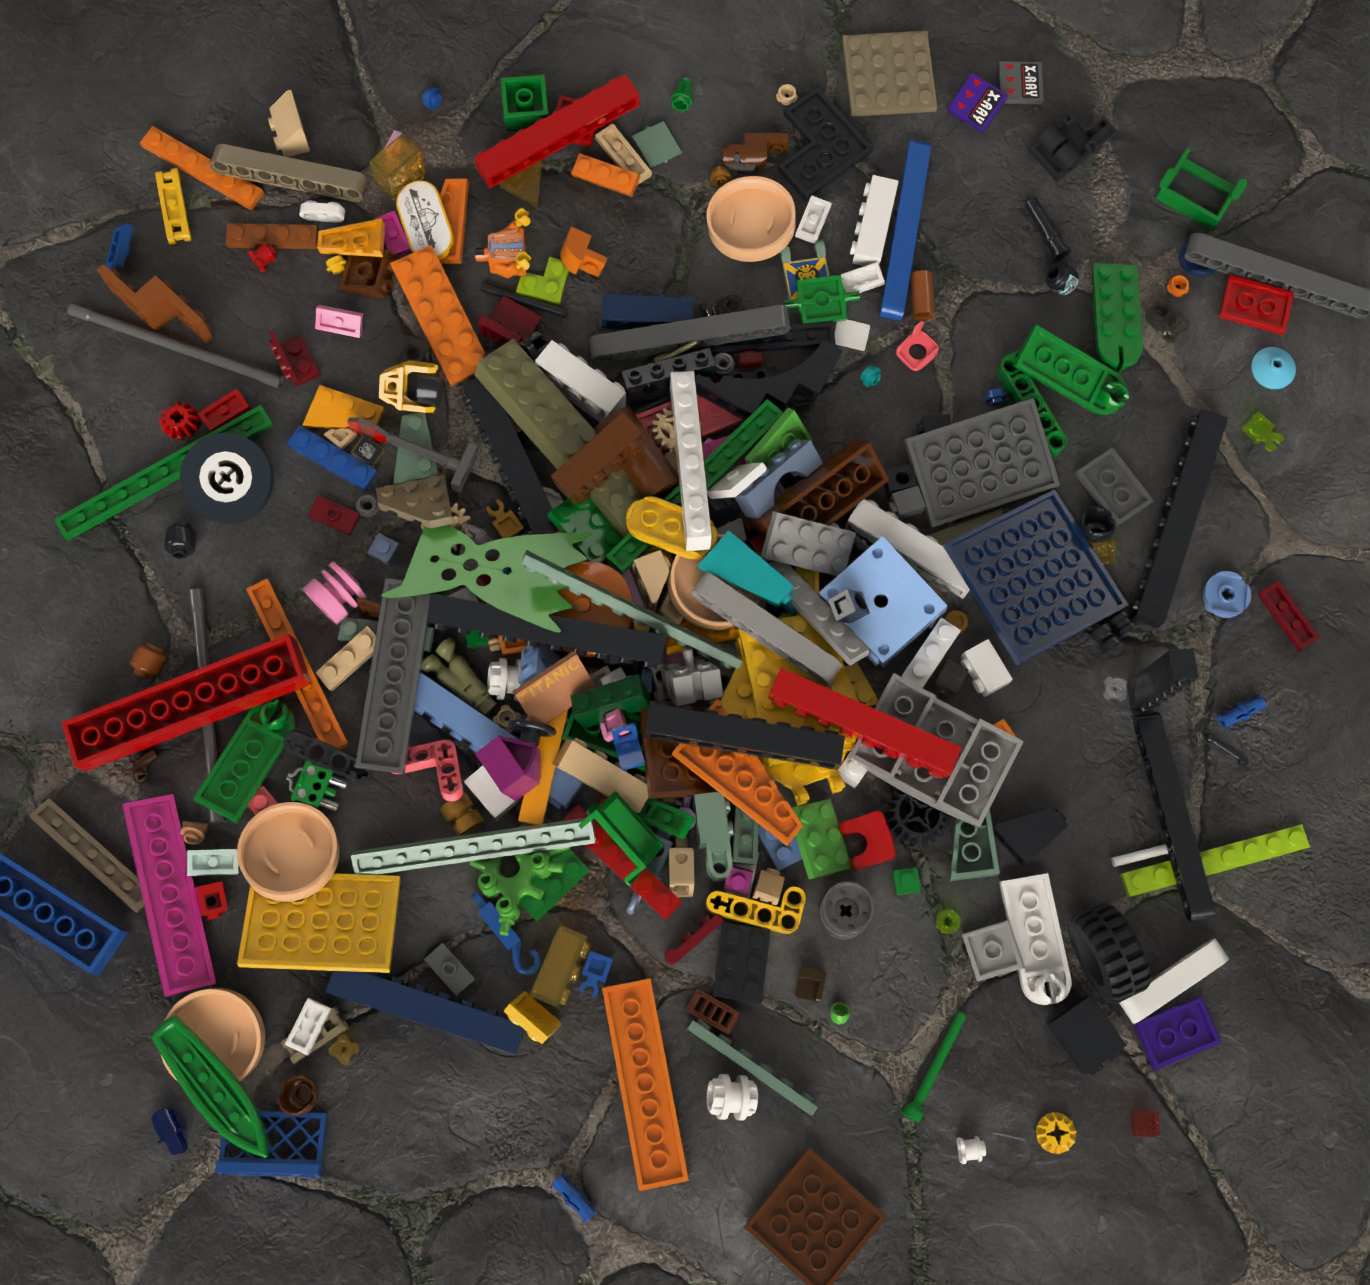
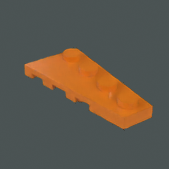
M445 179L440 193L454 234V244L449 249L448 255L439 260L441 264H462L469 192L468 179Z

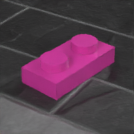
M395 211L374 218V220L382 218L385 223L384 244L387 250H390L396 258L412 252Z

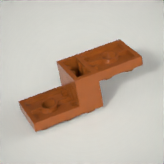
M103 264L97 269L108 288L154 332H158L177 316L206 344L214 339L210 333L212 328L205 321L204 315L198 309L193 310L189 306V301L182 294L178 296L174 292L173 286L166 279L161 281L155 275L137 291L130 283L126 284L122 280L123 277L114 268L110 270Z

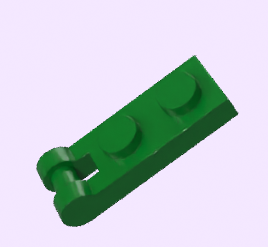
M648 798L640 813H636L644 823L683 840L695 820L689 813L658 800Z

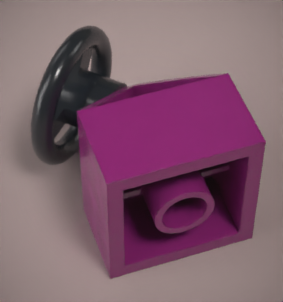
M511 720L508 722V727L513 731L521 733L520 740L498 736L475 753L501 793L517 801L539 784L541 755L538 746L540 737H552L556 734V729L550 725L529 720Z

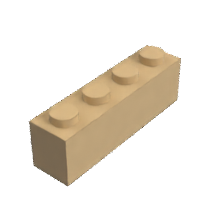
M577 738L574 741L565 740L552 765L607 797L617 791L634 812L640 813L648 798L646 778L639 774L632 776L627 773V770L622 771L620 763L615 762L613 765L607 761V755L598 750H595L594 753L586 749L588 744Z

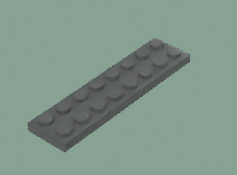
M385 578L383 593L401 586L404 580ZM433 593L398 598L382 597L355 764L356 768L405 774L428 622L426 621L431 594Z

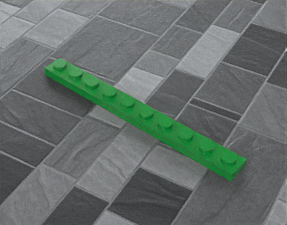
M768 399L704 460L707 491L722 479L762 439L783 414ZM679 484L664 500L682 507ZM629 533L605 557L620 573L624 574L632 566L633 561L640 558L653 545L640 541Z
M259 405L55 518L54 521L64 538L69 541L180 479L181 465L186 454L201 439L218 433H233L250 440L274 426L263 407Z

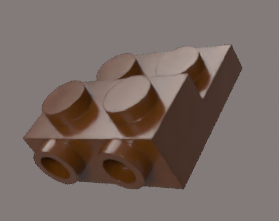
M386 249L383 251V257L349 255L339 289L343 293H360L366 298L386 299L387 293H390L393 289V282L391 280L393 270L390 263L396 261L397 258L390 250Z

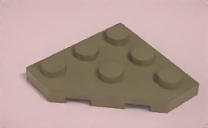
M444 474L376 488L378 505L382 511L388 512L391 510L396 512L398 517L412 522L418 520L423 523V526L430 529L454 524Z

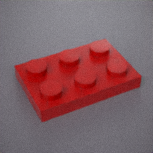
M1229 275L1226 280L1218 318L1283 335L1287 329L1294 292Z

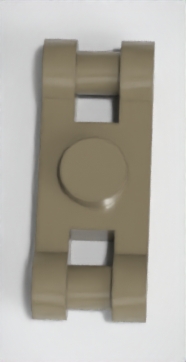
M337 1006L331 1009L325 1021L326 1023L330 1020L334 1028L328 1031L325 1025H323L310 1054L350 1028L346 1021L343 1022L340 1018V1011ZM288 1038L281 1042L283 1048L289 1051L291 1055L290 1060L293 1064L308 1056L285 1045Z

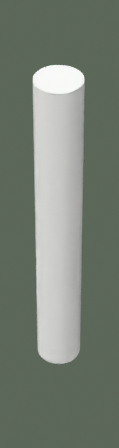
M1166 844L1112 857L1111 861L1112 865L1117 867L1168 854Z

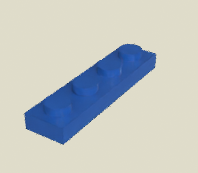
M300 425L287 442L289 448L365 492L378 474L376 469Z

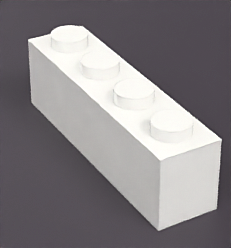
M873 175L871 183L866 182L863 196H867L866 203H861L859 215L863 216L862 222L857 221L854 234L858 235L857 242L853 241L850 254L854 255L853 264L861 266L875 262L880 264L898 180Z

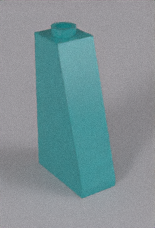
M730 531L721 538L697 566L702 574L710 573L727 585L776 607H779L782 603L787 605L794 596L792 593L794 585Z

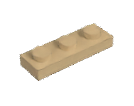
M611 124L595 135L596 141L617 167L640 175L637 185L652 176V171L614 124Z
M371 626L365 627L315 672L330 691L335 690L373 656L376 632Z

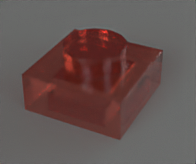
M750 350L739 354V369L762 366V352Z
M1131 1110L1132 1136L1160 1137L1159 1111Z

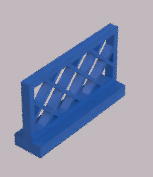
M258 1111L260 1118H267L272 1124L265 1131L266 1136L276 1128L283 1137L273 1148L268 1145V1157L272 1154L276 1159L254 1158L251 1153L245 1150L235 1158L226 1157L227 1147L231 1142L223 1136L221 1138L219 1161H216L215 1172L220 1175L322 1178L327 1113L289 1115L285 1112ZM271 1118L279 1119L276 1122H274ZM286 1118H292L297 1126L285 1135L278 1125ZM297 1119H304V1120H303L301 1123H299V1121H298ZM311 1119H321L320 1129L310 1136L303 1126ZM301 1129L309 1139L297 1149L289 1138ZM319 1136L317 1144L314 1139H316ZM287 1142L295 1152L287 1159H280L275 1151ZM311 1142L317 1148L316 1160H306L300 1153ZM247 1153V1155H248L250 1158H242V1157ZM298 1155L301 1159H293V1158Z

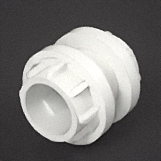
M499 658L498 662L490 663L487 678V689L490 695H496L497 700H504L505 693L514 694L513 690L521 686L518 683L521 659H517L515 666L507 665L506 658Z
M720 1074L718 1078H713L709 1082L707 1088V1108L718 1119L726 1120L729 1113H734L736 1120L744 1121L747 1116H751L756 1112L758 1103L757 1085L753 1080H748L746 1075H738L735 1082H731L728 1074Z

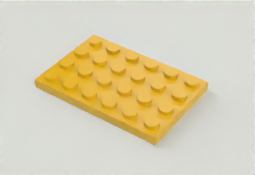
M802 615L779 619L835 657L842 664L841 669L830 685L824 687L852 699L842 657ZM737 628L757 717L765 719L766 723L771 724L785 722L794 728L809 726L815 728V731L824 732L825 730L839 732L838 729L831 726L830 728H824L816 724V720L809 716L806 719L799 717L793 713V709L786 706L782 709L771 703L772 700L768 699V696L780 668L817 684L820 683ZM854 736L852 738L845 737L843 752L852 751L858 738ZM767 758L768 766L788 763L787 761Z
M334 873L327 884L315 894L290 902L271 900L260 895L250 886L237 962L238 966L248 968L390 973L401 884L400 876Z

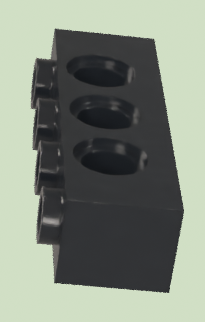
M710 348L622 371L630 406L671 395V372L694 371L695 378L699 374L711 378L714 383L718 382L716 365Z

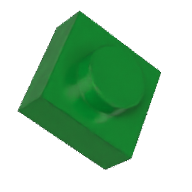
M917 868L892 871L895 895L921 892Z

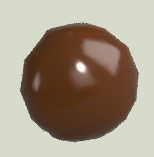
M294 1076L282 1084L281 1094L277 1098L281 1110L289 1115H303L310 1112L317 1103L319 1093L317 1084L307 1076Z

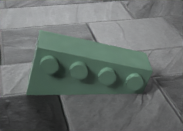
M990 809L980 827L955 817L950 881L998 875L1000 871Z

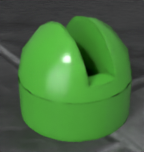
M834 1003L830 1010L831 1020L838 1025L846 1023L850 1016V1007L845 1003Z

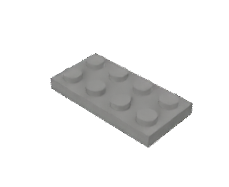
M773 511L761 557L838 576L847 567L856 533Z

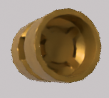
M463 793L462 797L456 801H448L440 808L445 819L452 821L451 828L456 836L468 835L485 822L478 810L472 809L474 804L467 793Z

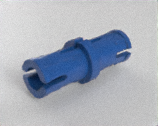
M1257 694L1246 702H1239L1234 705V708L1218 715V722L1222 728L1226 729L1238 721H1245L1249 719L1250 715L1266 707L1265 700L1261 695Z
M564 1173L551 1184L566 1200L565 1204L568 1207L571 1206L585 1223L597 1212L582 1195L583 1191L580 1188L577 1189Z

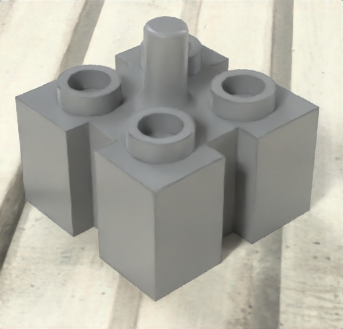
M690 648L683 650L684 664L681 661H671L667 663V666L661 667L664 695L671 699L676 706L695 703L696 700L701 699L710 700L723 697L720 669L712 665L703 656L693 657V652Z

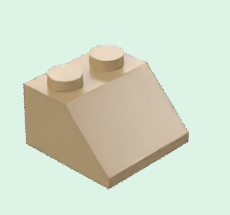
M288 90L269 108L272 117L268 118L271 130L277 133V136L273 137L277 151L282 150L284 157L310 151L292 91Z
M661 550L635 559L630 569L643 606L650 611H653L670 572L669 569H671L667 556H663Z

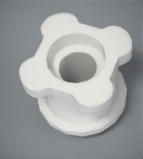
M978 1136L963 1140L961 1137L956 1138L960 1163L966 1164L968 1160H978V1162H981L982 1156H986L985 1143L980 1141Z

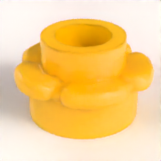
M342 255L332 257L326 261L328 267L326 270L333 272V274H339L344 271L347 260H344Z

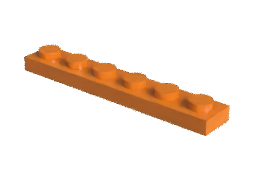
M154 126L150 128L140 141L144 149L251 211L264 195L261 188L245 179L215 173L210 168L211 159Z

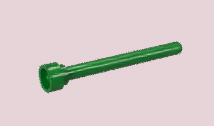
M963 1011L957 1012L913 1102L910 1101L908 1105L905 1104L901 1112L903 1116L916 1123H919L923 1116L922 1105L966 1018V1014Z

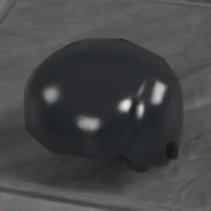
M1093 506L1086 508L1080 521L1082 533L1088 539L1094 541L1110 539L1116 527V523L1112 522V513L1101 507Z

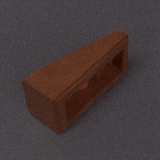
M696 989L685 1009L686 1012L726 1035H729L740 1015V1012L699 989ZM700 997H702L705 1000L701 1005L699 1011L697 1012L694 1010V1008L698 1003ZM711 1002L713 1006L706 1017L702 1014L708 1003ZM717 1008H721L722 1010L717 1020H711ZM726 1012L730 1013L731 1015L725 1026L720 1025Z

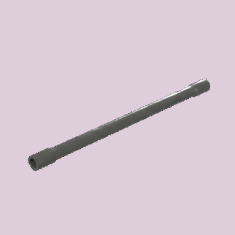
M71 302L68 306V315L106 326L256 379L261 383L278 389L283 385L284 376L247 365L94 311L92 308L75 302Z
M196 588L189 590V598L193 617L197 669L209 665L204 614L203 589ZM215 722L203 726L207 776L218 761ZM209 809L210 823L225 822V817Z

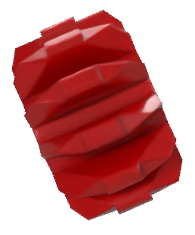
M176 401L175 406L167 403L169 410H161L163 416L159 419V423L162 425L161 430L173 440L178 437L180 441H183L185 435L192 438L191 431H198L196 424L200 423L197 410L191 408V405L187 402L182 405L180 401Z

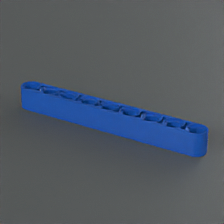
M909 140L879 317L898 321H902L931 151L932 143Z

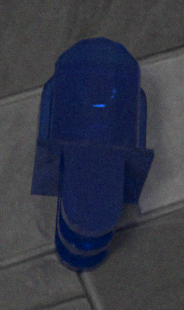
M169 1108L156 1111L152 1116V1124L160 1139L158 1144L165 1143L169 1152L173 1155L185 1153L188 1149V1144L182 1133L188 1129L183 1127L177 1113Z

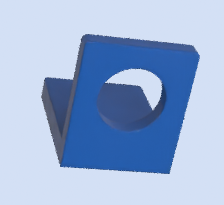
M635 723L611 728L621 770L645 765ZM623 731H631L626 736H619V733Z

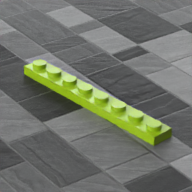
M1301 824L1200 852L1205 874L1208 876L1310 848ZM1170 861L1120 874L1127 897L1176 885Z

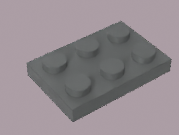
M1113 447L1075 473V476L1099 507L1112 513V522L1116 523V528L1154 502Z

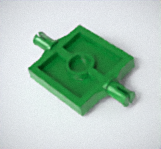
M841 275L801 279L796 281V299L783 300V305L787 306L788 309L798 308L802 324L840 322L847 320V302L859 301L860 295L859 291L846 293L842 286Z

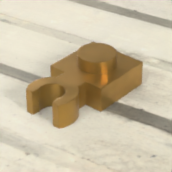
M499 499L496 501L500 507L498 511H492L489 506L486 507L488 515L496 518L492 525L501 538L515 537L525 531L512 510L507 513L504 512V505Z

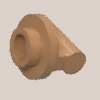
M183 821L180 834L183 835V840L186 843L199 844L203 842L205 834L208 832L209 824Z

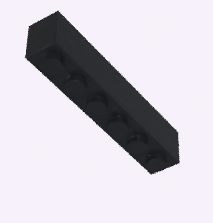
M1194 648L1170 650L1128 681L1126 685L1131 710H1139V713L1154 711L1153 708L1160 707L1161 703L1168 701V698L1175 697V693L1182 692L1183 688L1191 686V683L1199 678Z

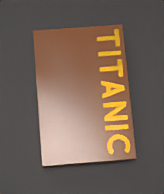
M573 651L513 690V693L531 721L546 724L572 707L570 695L595 688L596 686L578 655Z

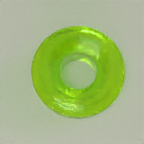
M944 910L938 914L936 925L942 933L953 934L960 928L961 920L955 911ZM945 918L951 919L952 925L950 927L944 924Z

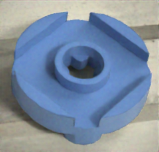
M1222 571L1209 578L1203 587L1202 597L1205 609L1222 618H1232L1239 615L1248 607L1251 601L1249 585H1246L1242 577L1235 572ZM1227 589L1228 594H1231L1232 598L1226 600L1221 593Z

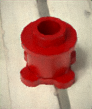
M261 242L259 248L253 252L249 249L247 253L260 271L264 273L266 271L264 267L271 261H276L274 256L277 253L269 243L265 245Z

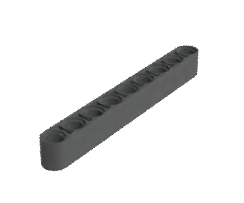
M1193 233L1189 237L1184 257L1190 262L1228 275L1294 292L1293 297L1359 319L1370 318V290L1202 233Z
M775 305L598 334L590 337L589 343L592 362L602 364L670 353L694 340H697L698 343L689 349L781 335L789 332L791 326L787 306Z

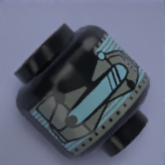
M1065 262L1056 263L1047 270L1046 284L1059 295L1070 294L1076 289L1079 282V274Z

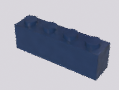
M618 292L603 294L602 328L635 329L693 319V298H688L687 296L666 297L661 294L644 296L640 293L621 295Z

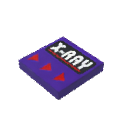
M971 73L949 105L947 111L979 132L984 133L1007 100L1008 95L974 73Z

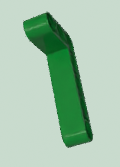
M1019 349L1002 359L996 372L997 377L1013 404L1034 398L1040 420L1047 426L1043 430L1051 457H1057L1066 446L1067 438L1030 376L1013 366L1021 350ZM1004 366L1011 367L1013 371H1007ZM1016 385H1021L1024 390L1017 389ZM1050 441L1056 442L1058 448L1053 447Z

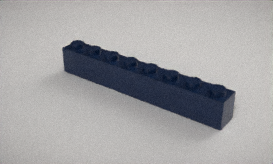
M332 972L326 993L517 1055L525 1029L520 1025L512 1023L508 1017L507 1019L499 1017V1011L485 1007L484 1011L474 1009L475 1003L461 999L459 1004L450 1001L451 995L439 991L434 996L427 993L428 988L414 984L413 988L404 986L405 980L393 976L390 977L389 981L380 978V972Z

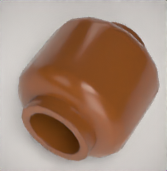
M148 642L146 645H139L130 660V665L135 668L133 673L144 679H147L148 675L152 677L158 676L166 662V656L163 654L164 650Z

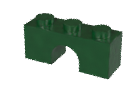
M639 674L570 695L573 716L583 729L606 722L605 713L609 710L623 709L630 715L649 709L651 703L648 686Z

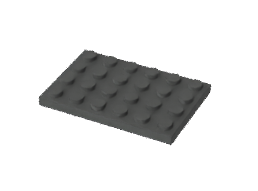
M1034 398L904 439L914 476L926 505L925 511L930 527H935L1060 486Z

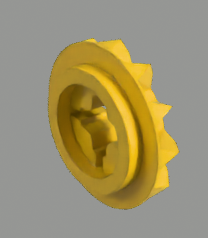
M1057 1112L1048 1113L1039 1120L1036 1127V1137L1041 1147L1046 1151L1061 1154L1069 1151L1076 1142L1077 1131L1073 1121L1065 1114ZM1056 1125L1058 1130L1066 1131V1133L1059 1136L1058 1141H1056V1137L1047 1135V1133L1055 1130L1054 1126Z

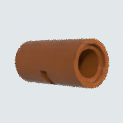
M926 270L915 271L910 275L912 318L917 321H927L935 317L932 273Z

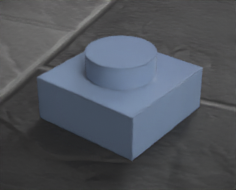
M378 533L367 554L389 565L400 544Z

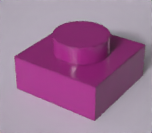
M733 865L729 876L726 877L724 890L747 896L753 870Z

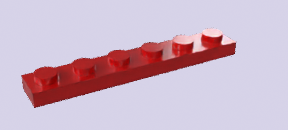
M578 804L562 821L586 818L588 814ZM593 819L596 843L587 844L586 846L624 881L625 876L636 865L605 829ZM644 868L638 873L639 877L629 887L666 920L682 901L647 868Z

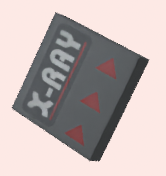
M999 61V90L1008 95L1004 104L1043 103L1042 62Z

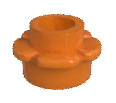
M1178 275L1168 281L1167 290L1175 297H1182L1189 290V282L1184 276Z

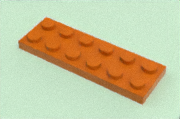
M432 245L390 263L450 387L474 376L478 361L484 358L485 352Z

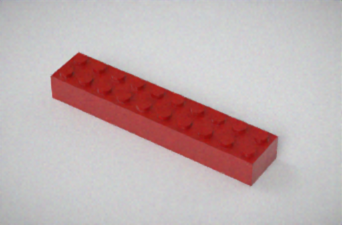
M288 634L61 723L74 767L87 772L309 686L312 683L298 641Z

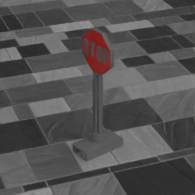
M349 418L347 421L349 428L362 437L366 436L375 442H390L396 447L445 465L447 469L455 471L451 487L453 491L460 494L478 456V451H476L478 445L470 442L460 459L455 456H447L399 436L390 435L375 423L362 418Z

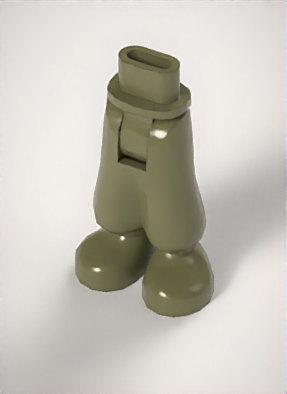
M449 637L435 651L449 663V667H446L436 654H431L423 660L421 671L423 673L435 672L439 683L452 691L463 702L486 716L497 703L491 698L492 695L489 694L488 689L472 670L467 660L462 655L455 653V641Z

